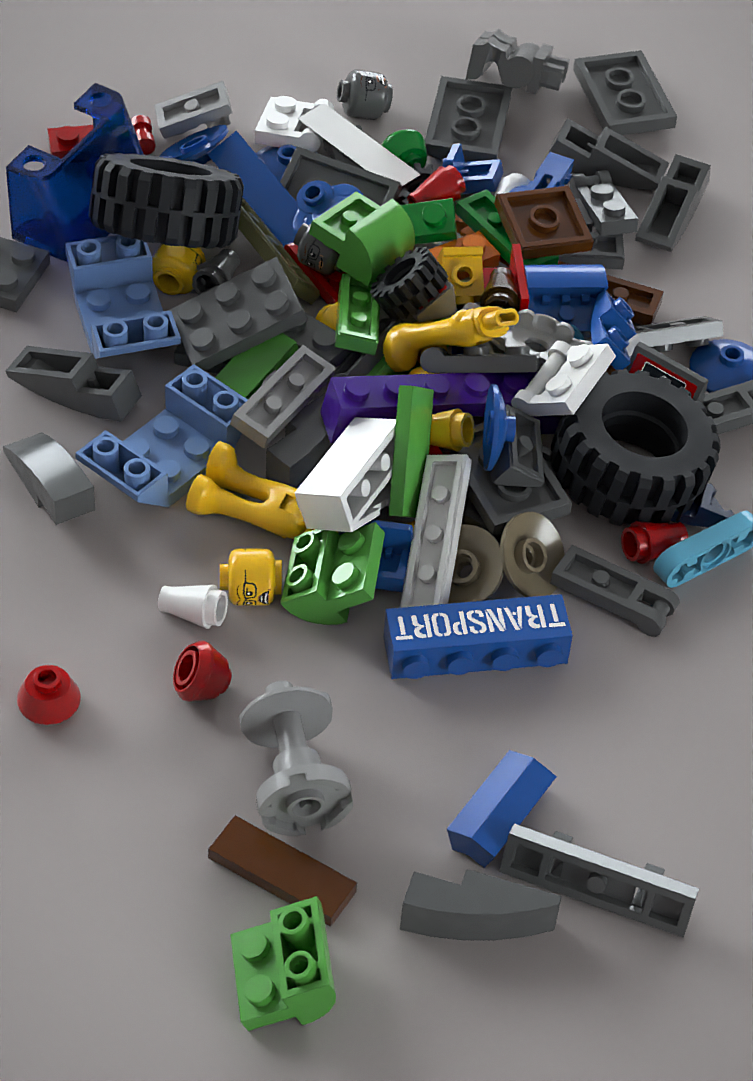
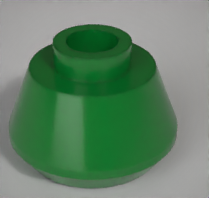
M413 129L397 130L383 141L382 146L411 168H413L415 163H420L421 168L425 167L427 162L426 143L420 132Z

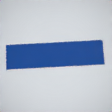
M235 131L207 155L219 169L230 171L241 177L244 184L243 198L280 243L284 246L294 242L296 233L293 230V219L299 209L296 200L241 135Z

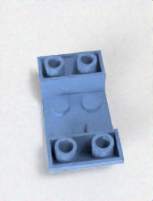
M114 235L65 243L76 307L90 352L93 353L95 359L181 344V337L172 312H164L153 282L152 255L147 242Z
M193 364L165 385V410L124 441H121L105 430L75 453V457L82 464L138 503L169 508L189 492L194 479L198 475L203 474L206 476V464L217 442L222 441L235 448L242 433L232 427L230 422L233 414L248 399Z

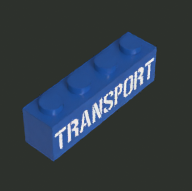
M562 594L386 609L383 634L391 679H418L424 676L463 675L469 672L508 671L513 668L552 667L558 664H568L573 637Z

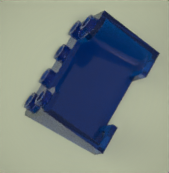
M94 83L74 102L75 110L93 117V129L61 159L28 145L6 166L12 239L50 251V256L68 262L65 243L102 238L110 234L106 230L96 228L88 216L95 162L104 154L130 153L144 155L123 97L115 90L98 83ZM38 161L45 165L39 170H28L23 167L26 163Z

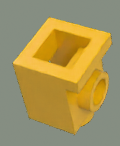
M483 246L443 247L437 256V261L447 272L448 281L454 286L457 309H462L465 304L470 302H480L484 292ZM457 272H468L470 281H460L457 277Z

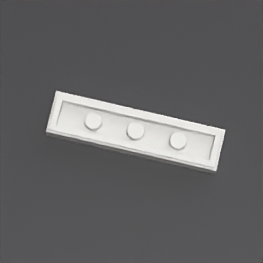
M467 454L426 456L400 608L448 604L472 460Z

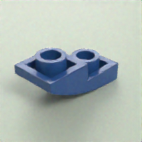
M604 289L598 294L591 319V339L593 345L608 344L616 355L611 365L615 370H623L631 364L626 347L629 345L628 340L637 334L631 320L635 314L624 299L618 297L615 300Z

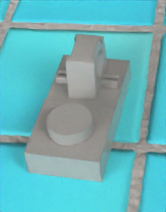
M223 81L154 105L159 130L164 139L183 134L204 123L208 128L217 125H230L229 115L233 113L228 91Z

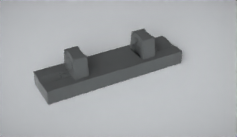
M515 823L512 826L499 872L684 938L700 888L663 876L665 869L647 863L643 869L572 844V836L555 831L553 836H549ZM636 887H638V891L636 893V896L634 897Z

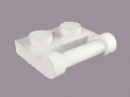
M288 96L271 97L256 127L254 144L278 148L284 145H293L315 152L320 148L323 138L309 127L302 132H298L302 122L297 118L323 103L335 111L334 106L326 99L317 100L312 104L296 101Z
M556 341L548 351L549 358L526 389H521L511 400V404L514 408L530 416L574 415L616 355L608 344L570 346L564 341Z

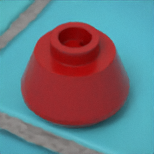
M201 640L188 645L180 654L173 672V686L179 697L184 701L213 700L228 689L232 672L229 669L227 659L209 642Z
M42 665L30 671L17 695L18 708L23 716L32 722L43 725H53L69 719L77 711L81 701L80 690L77 684L64 669L55 665Z

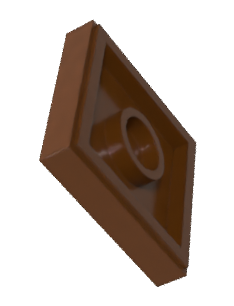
M569 186L496 194L495 207L511 245L520 244L523 259L592 250L594 240Z

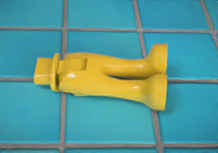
M485 306L460 310L448 319L435 322L426 321L419 323L416 321L412 324H397L386 334L383 343V354L391 369L395 372H405L414 368L417 361L420 363L421 354L428 348L440 346L447 351V345L460 347L477 346L489 342L496 337L503 336L509 330V326L518 323L519 315L513 308L503 309L498 306Z
M222 441L215 444L206 464V476L203 474L198 475L194 479L187 495L186 509L191 513L197 515L221 514L270 531L275 535L281 536L283 539H294V537L304 532L315 530L306 528L302 513L297 506L295 496L297 488L264 479L245 471L238 465L235 448ZM224 489L244 494L252 498L259 499L263 502H252L243 499L239 496H236L235 494L230 493L229 491Z

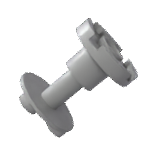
M276 681L269 684L265 689V694L249 703L239 715L241 731L252 743L264 747H279L280 754L273 761L274 775L269 777L256 793V805L258 813L261 815L262 824L269 831L280 835L299 836L306 835L305 826L320 823L321 830H324L342 821L353 807L350 780L344 771L331 765L321 764L319 753L309 748L306 742L323 732L332 720L333 707L329 694L308 687H293L288 681Z

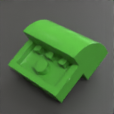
M357 191L314 219L309 230L310 235L321 241L326 247L340 254L336 267L367 287L375 283L377 276L384 274V268L387 265L392 266L397 257L403 258L405 252L409 250L413 252L415 245V233L412 222L405 210L395 200L391 199L384 205L379 206Z
M373 522L353 532H346L340 535L336 531L315 529L294 537L280 604L291 614L307 622L322 625L346 623L350 607L373 600L385 532L376 522Z
M317 896L270 910L271 922L230 934L240 1021L248 1031L296 1017L303 1026L321 1018L334 1006L336 993L322 904Z

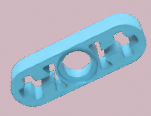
M747 510L741 511L667 548L655 561L653 566L654 572L668 587L673 588L750 550L753 547V515Z

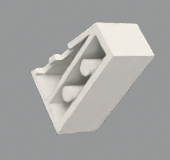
M355 417L295 492L297 506L302 513L307 529L353 532L379 516L380 509L389 506L396 419Z

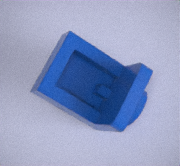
M461 144L452 145L447 158L443 160L442 166L445 168L452 165L460 172L466 184V191L462 194H476L486 189L489 192H496L504 173L501 159L465 162Z
M371 520L370 524L376 522L385 532L375 589L403 592L413 526L410 524Z

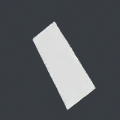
M325 103L297 118L367 171L401 183V186L421 175Z

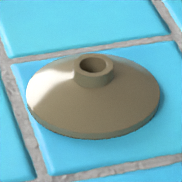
M536 512L517 514L507 523L501 537L500 557L504 573L513 588L525 597L551 595L558 588L550 584L552 572L565 555L562 540L554 525L543 515Z
M468 524L461 525L448 604L486 601L495 593L502 581L504 570L500 557V545L483 528ZM471 565L473 567L471 574L466 578H461V570L465 566Z

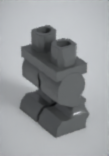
M500 29L492 32L484 31L473 44L465 80L477 79L495 62L498 66L501 82L507 87L522 88L527 86L526 92L535 95L541 87L558 91L561 83H564L570 60L552 55L554 46L543 44L540 48L534 43H525L517 46V39L506 35Z

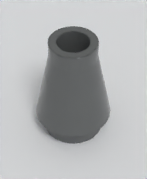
M223 249L214 257L199 264L197 272L192 278V285L196 293L200 295L232 279L235 270L240 264L238 254L231 249Z

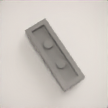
M302 345L233 414L230 425L262 448H265L330 381L336 367Z

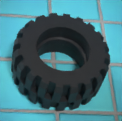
M130 153L104 154L95 162L88 216L96 228L129 239H138L144 242L160 243L168 246H185L187 248H224L230 246L237 238L244 184L239 175L210 165L152 155Z
M627 369L615 370L611 375L604 372L574 415H561L550 447L552 451L550 459L562 488L570 490L568 494L577 505L582 503L588 507V513L597 518L599 515L609 518V523L621 526L623 523L632 524L636 521L670 523L676 509L679 511L676 521H679L683 513L690 510L693 502L697 504L716 467L719 459L718 454L721 449L716 425L712 416H706L708 413L707 409L700 400L694 401L691 398V392L684 387L677 388L670 384L671 380L662 376L659 379L651 377L649 372L638 370L633 374L628 373ZM614 440L634 443L646 449L655 457L633 453Z

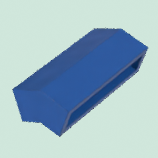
M509 750L447 828L452 850L470 856L485 868L507 842L509 832L514 823L517 825L522 823L557 776L535 758Z

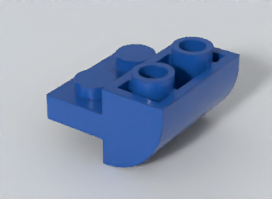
M602 264L524 265L529 293L528 309L532 310L534 314H544L553 317L560 323L572 324L581 331L584 338H591V319L598 294L604 289L606 291L608 289V280L604 266Z

